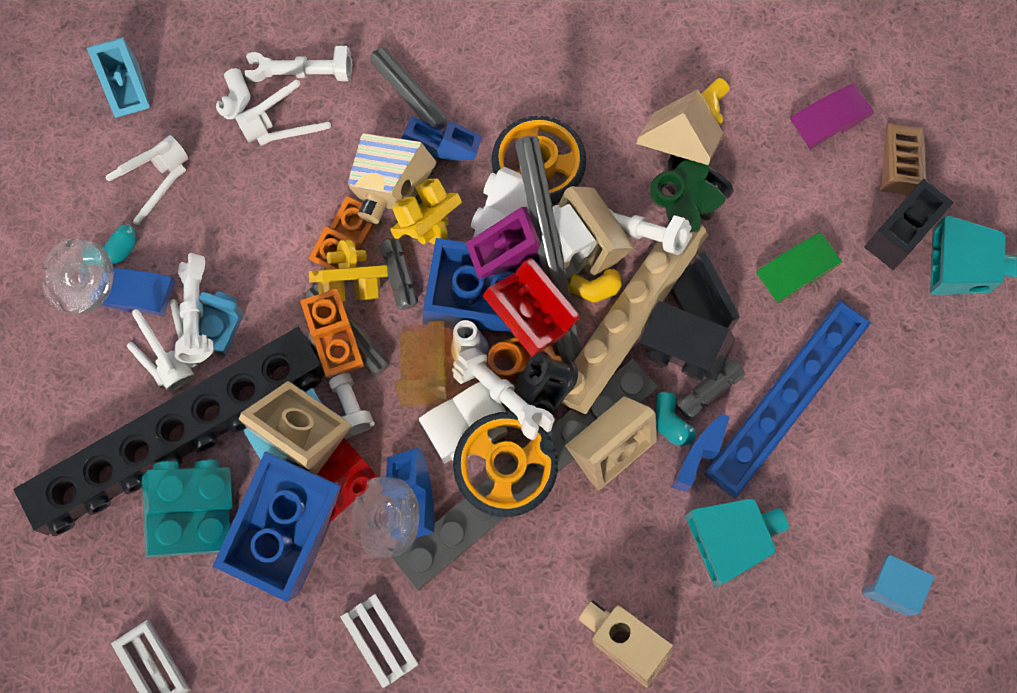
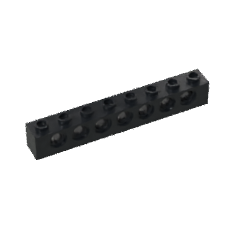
M298 326L13 490L34 531L45 535H61L75 526L74 520L84 514L94 515L107 509L111 505L110 499L122 492L130 494L141 489L142 476L147 470H153V464L173 461L178 462L180 466L183 463L182 458L195 450L197 453L212 448L218 442L217 437L229 430L231 432H238L246 428L239 420L240 414L287 381L305 392L315 388L321 383L320 378L325 375L323 367ZM282 366L290 368L286 378L280 381L272 380V375L277 368ZM255 386V392L250 399L245 401L238 400L239 392L244 387ZM214 405L220 406V412L215 419L204 421V414L209 407ZM184 425L183 436L177 441L170 442L169 435L172 429L176 426ZM148 445L149 452L147 457L140 462H135L134 455L140 447ZM111 465L113 471L110 479L100 483V472L105 467ZM75 486L76 495L70 503L64 504V493L70 487Z

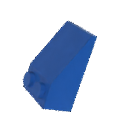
M436 238L423 308V324L454 329L455 325L460 321L468 320L473 322L479 331H511L485 300L483 294L490 286L515 273L518 268L485 278H478L466 243ZM537 255L535 262L540 267V262Z
M264 452L212 567L286 602L300 594L317 557L341 485L272 453Z

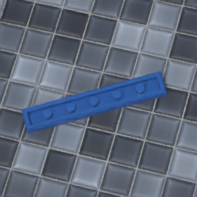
M840 300L704 475L736 499L871 322Z

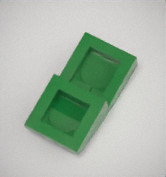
M820 232L757 270L756 273L776 302L780 303L807 284L817 281L843 262Z

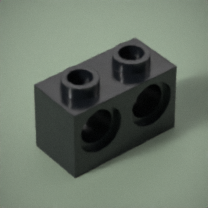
M923 178L878 229L864 248L894 270L954 202Z

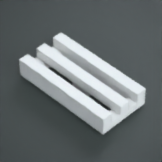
M376 594L368 598L364 603L354 607L355 609L340 616L382 688L387 687L419 665ZM374 607L407 663L400 667L369 616L367 610ZM358 616H360L393 671L388 676H386L353 621Z
M150 620L144 621L111 643L139 693H152L125 646L129 642H132L161 693H188L191 691ZM144 633L176 687L174 690L171 691L140 638L141 634Z

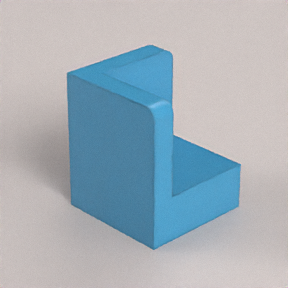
M889 555L885 557L875 583L866 586L862 594L905 616L918 615L921 613L935 576Z

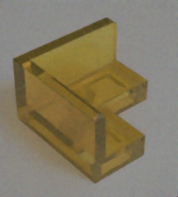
M444 321L428 322L429 331L402 332L400 334L401 381H396L395 387L401 407L439 406L448 401Z

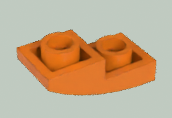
M348 196L345 197L330 228L324 227L308 258L309 260L328 270L340 269L338 263L329 264L327 262V253L337 252V247L341 240H351L355 249L361 250L376 225L358 216L362 203Z
M338 288L300 300L326 378L329 379L364 367Z

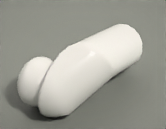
M237 68L225 72L224 78L230 93L228 96L222 97L223 102L218 100L216 104L217 112L226 119H235V116L241 114L251 98L241 70Z

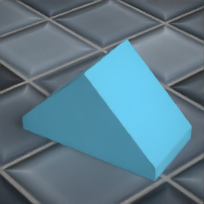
M124 37L87 47L115 118L150 108L139 63Z

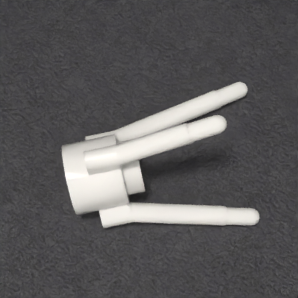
M294 80L256 107L235 116L247 141L250 143L257 139L261 146L274 140L330 129L331 123L324 122L268 133L267 130L272 128L273 125L265 111L300 86L299 80Z
M171 135L152 147V149L130 159L106 175V180L112 181L150 160L161 173H164L166 170L170 172L133 220L135 225H139L176 178L186 172L182 164L188 160V156Z
M172 299L170 300V306L179 340L183 336V320L179 314L177 300ZM135 309L132 314L158 357L155 361L158 367L133 342L127 344L128 349L152 374L160 388L164 386L167 391H174L191 382L195 378L192 370L198 367L197 364L178 361L175 358V351L166 353L141 312Z

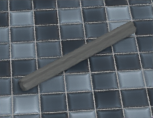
M537 136L522 137L516 140L515 146L529 214L540 241L538 249L540 267L572 306L539 138ZM576 323L563 338L556 341L558 354L562 360L574 362L581 352Z

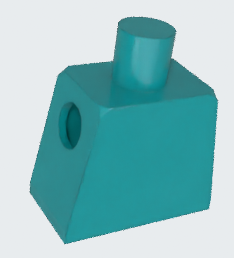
M945 216L933 228L930 294H989L1003 283L1004 276L1017 278V255L1005 254V235L1002 231L951 216Z
M754 499L698 508L685 515L714 588L727 583L775 554L776 547L771 537L789 530L787 518L781 508L761 514Z

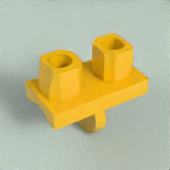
M426 179L416 186L422 201L420 205H418L415 197H405L392 206L398 221L390 229L395 239H399L406 234L418 239L423 245L427 242L435 245L436 238L447 240L448 231L446 226L449 224V220L446 216L460 205L462 201L458 193H446L439 179Z
M341 240L338 244L337 252L327 253V262L329 264L338 263L340 269L308 271L309 283H318L319 294L338 288L342 302L346 301L344 280H353L355 300L378 299L380 295L379 277H388L387 265L356 267L357 262L366 261V251L356 250L351 240Z

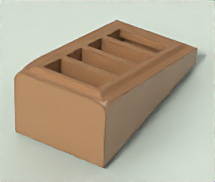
M888 123L885 130L881 191L909 195L923 178L926 180L924 129ZM896 134L914 137V141L897 140ZM896 147L913 149V153L896 151ZM897 159L910 160L912 164L897 162ZM897 170L911 172V175L898 174Z

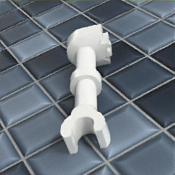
M335 46L333 60H307L306 56H297L295 60H272L264 58L257 52H251L246 55L249 64H259V67L255 70H245V76L251 82H260L266 77H272L273 75H296L297 78H307L308 74H334L337 81H351L352 58L350 49L347 46Z
M609 209L623 230L628 233L629 237L636 239L646 237L662 242L663 249L666 252L676 255L681 254L692 237L690 232L692 227L685 218L674 215L666 228L647 222L645 217L634 215L631 218L614 213Z
M189 253L188 263L181 262L178 268L179 277L184 284V302L179 307L180 317L183 318V336L175 344V358L180 362L189 364L202 362L213 353V341L209 338L206 339V335H199V319L203 317V304L199 302V284L201 283L205 268V257L194 253Z
M309 332L308 338L310 346L315 352H317L315 342L311 336V333ZM343 373L332 377L329 381L332 392L338 394L346 414L341 418L352 424L344 438L348 439L371 429L375 424L369 411L360 409L352 389L354 382L351 374Z
M472 347L458 353V360L454 361L453 365L455 367L452 368V372L454 373L453 377L460 384L476 377L491 391L490 396L498 404L504 403L518 417L522 425L521 430L527 438L534 440L539 426L546 432L551 431L554 422L553 415L545 409L528 405L514 392L515 387L507 379L501 380L486 366L488 357L478 347Z

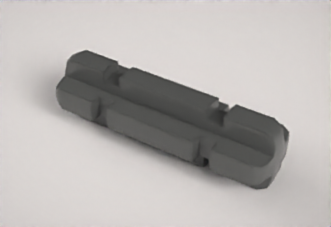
M388 238L384 240L380 248L383 258L388 260L385 265H387L392 290L397 292L394 295L395 302L400 310L415 307L419 300L415 288H411V285L414 283L407 258L401 254L405 252L400 239Z
M728 360L723 365L716 381L710 378L704 379L692 389V394L686 393L677 401L678 409L685 417L693 418L702 411L703 405H710L730 389L731 383L735 385L744 378L745 371L736 360Z

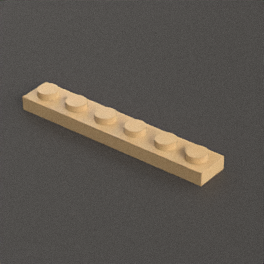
M700 225L698 232H691V239L684 251L679 255L666 252L663 249L662 242L658 241L575 359L574 363L578 368L577 383L562 401V405L584 414L588 412L647 326L658 301H664L708 237V233L703 225Z

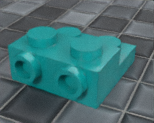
M204 460L194 463L195 469H179L178 462L166 461L153 464V470L145 472L142 476L145 558L219 553L230 529L229 509L232 508L230 467L219 468V461Z

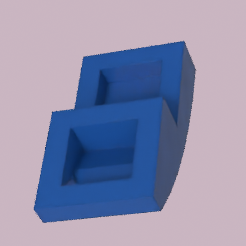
M413 116L410 117L401 137L404 140L421 142L432 157L448 160H474L482 138L481 135L450 120L445 130L442 131L431 127L429 124Z
M106 268L94 304L131 313L132 310L137 309L140 312L164 317L175 280L170 276L156 273Z
M720 415L698 437L684 457L676 473L672 488L687 492L693 486L701 457L713 460L719 454L729 416Z
M415 448L387 457L385 494L395 498L393 536L405 541L434 533L433 493L423 450Z

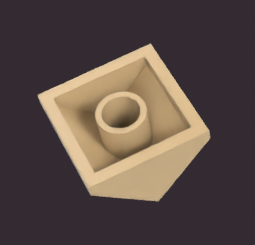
M697 89L654 112L638 136L636 144L709 165L721 141L723 131Z
M572 186L565 190L559 206L563 207L570 204L597 242L593 251L586 257L587 263L583 268V271L592 281L604 274L605 270L610 269L636 247L594 188Z
M289 381L247 408L239 417V420L253 434L300 467L315 474L320 471L352 426V424Z
M623 396L565 445L598 491L657 442L655 412L650 407Z

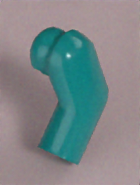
M120 225L113 232L105 246L85 248V261L87 265L94 266L124 262L136 245L137 234L135 229L130 225Z
M666 392L658 393L656 395L657 431L676 446L692 444L696 436L695 429L691 425H687L686 422L675 414L676 395Z

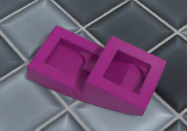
M854 83L809 105L791 116L790 120L808 148L812 149L839 131L844 133L872 116L874 111Z

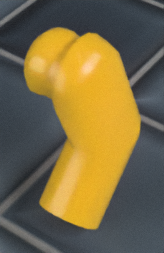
M717 78L701 93L719 126L723 122V116L719 112V101L730 91L728 83L722 78Z
M614 269L605 270L604 274L592 281L574 273H571L567 280L570 293L593 303L616 295L622 286L621 275Z

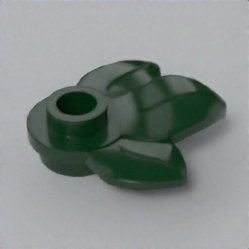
M685 160L673 172H662L653 179L650 186L651 198L655 204L665 208L669 222H671L674 215L685 218L692 227L690 232H698L701 225L700 214L711 213L725 203V196L722 192L705 180L709 172L710 163L706 165L692 160ZM668 186L673 187L676 193L672 196H666L662 193V189Z

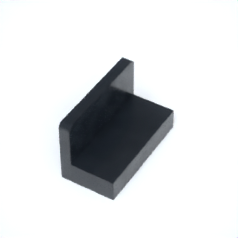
M703 251L697 254L693 264L686 267L671 289V293L679 309L732 330L740 318L739 313L706 252Z

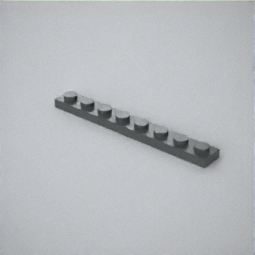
M634 359L630 360L612 375L586 414L571 409L553 424L551 431L547 432L556 448L558 473L575 460L565 445L623 396L642 403L658 389V386ZM512 458L498 472L504 475L515 472L517 469L515 459ZM536 463L527 465L522 478L511 487L512 495L516 501L526 498L537 488L543 475V465ZM488 478L476 489L486 497L492 492L494 483ZM464 498L434 523V533L417 537L392 559L419 591L506 517H496L483 513Z

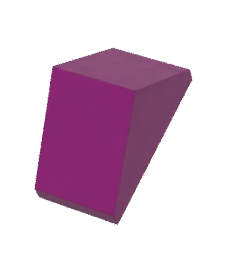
M520 207L466 242L478 278H485L518 268L529 258L535 261L540 241L527 207Z

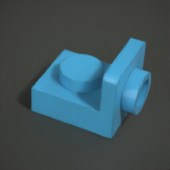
M216 291L215 295L202 292L199 300L204 306L203 317L199 319V335H206V339L209 338L213 341V351L227 355L244 317V313L236 304L237 300L234 297Z

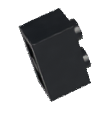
M658 301L639 343L648 352L646 357L657 364L667 367L669 362L683 367L681 372L693 379L703 381L704 377L716 381L736 339L730 328Z

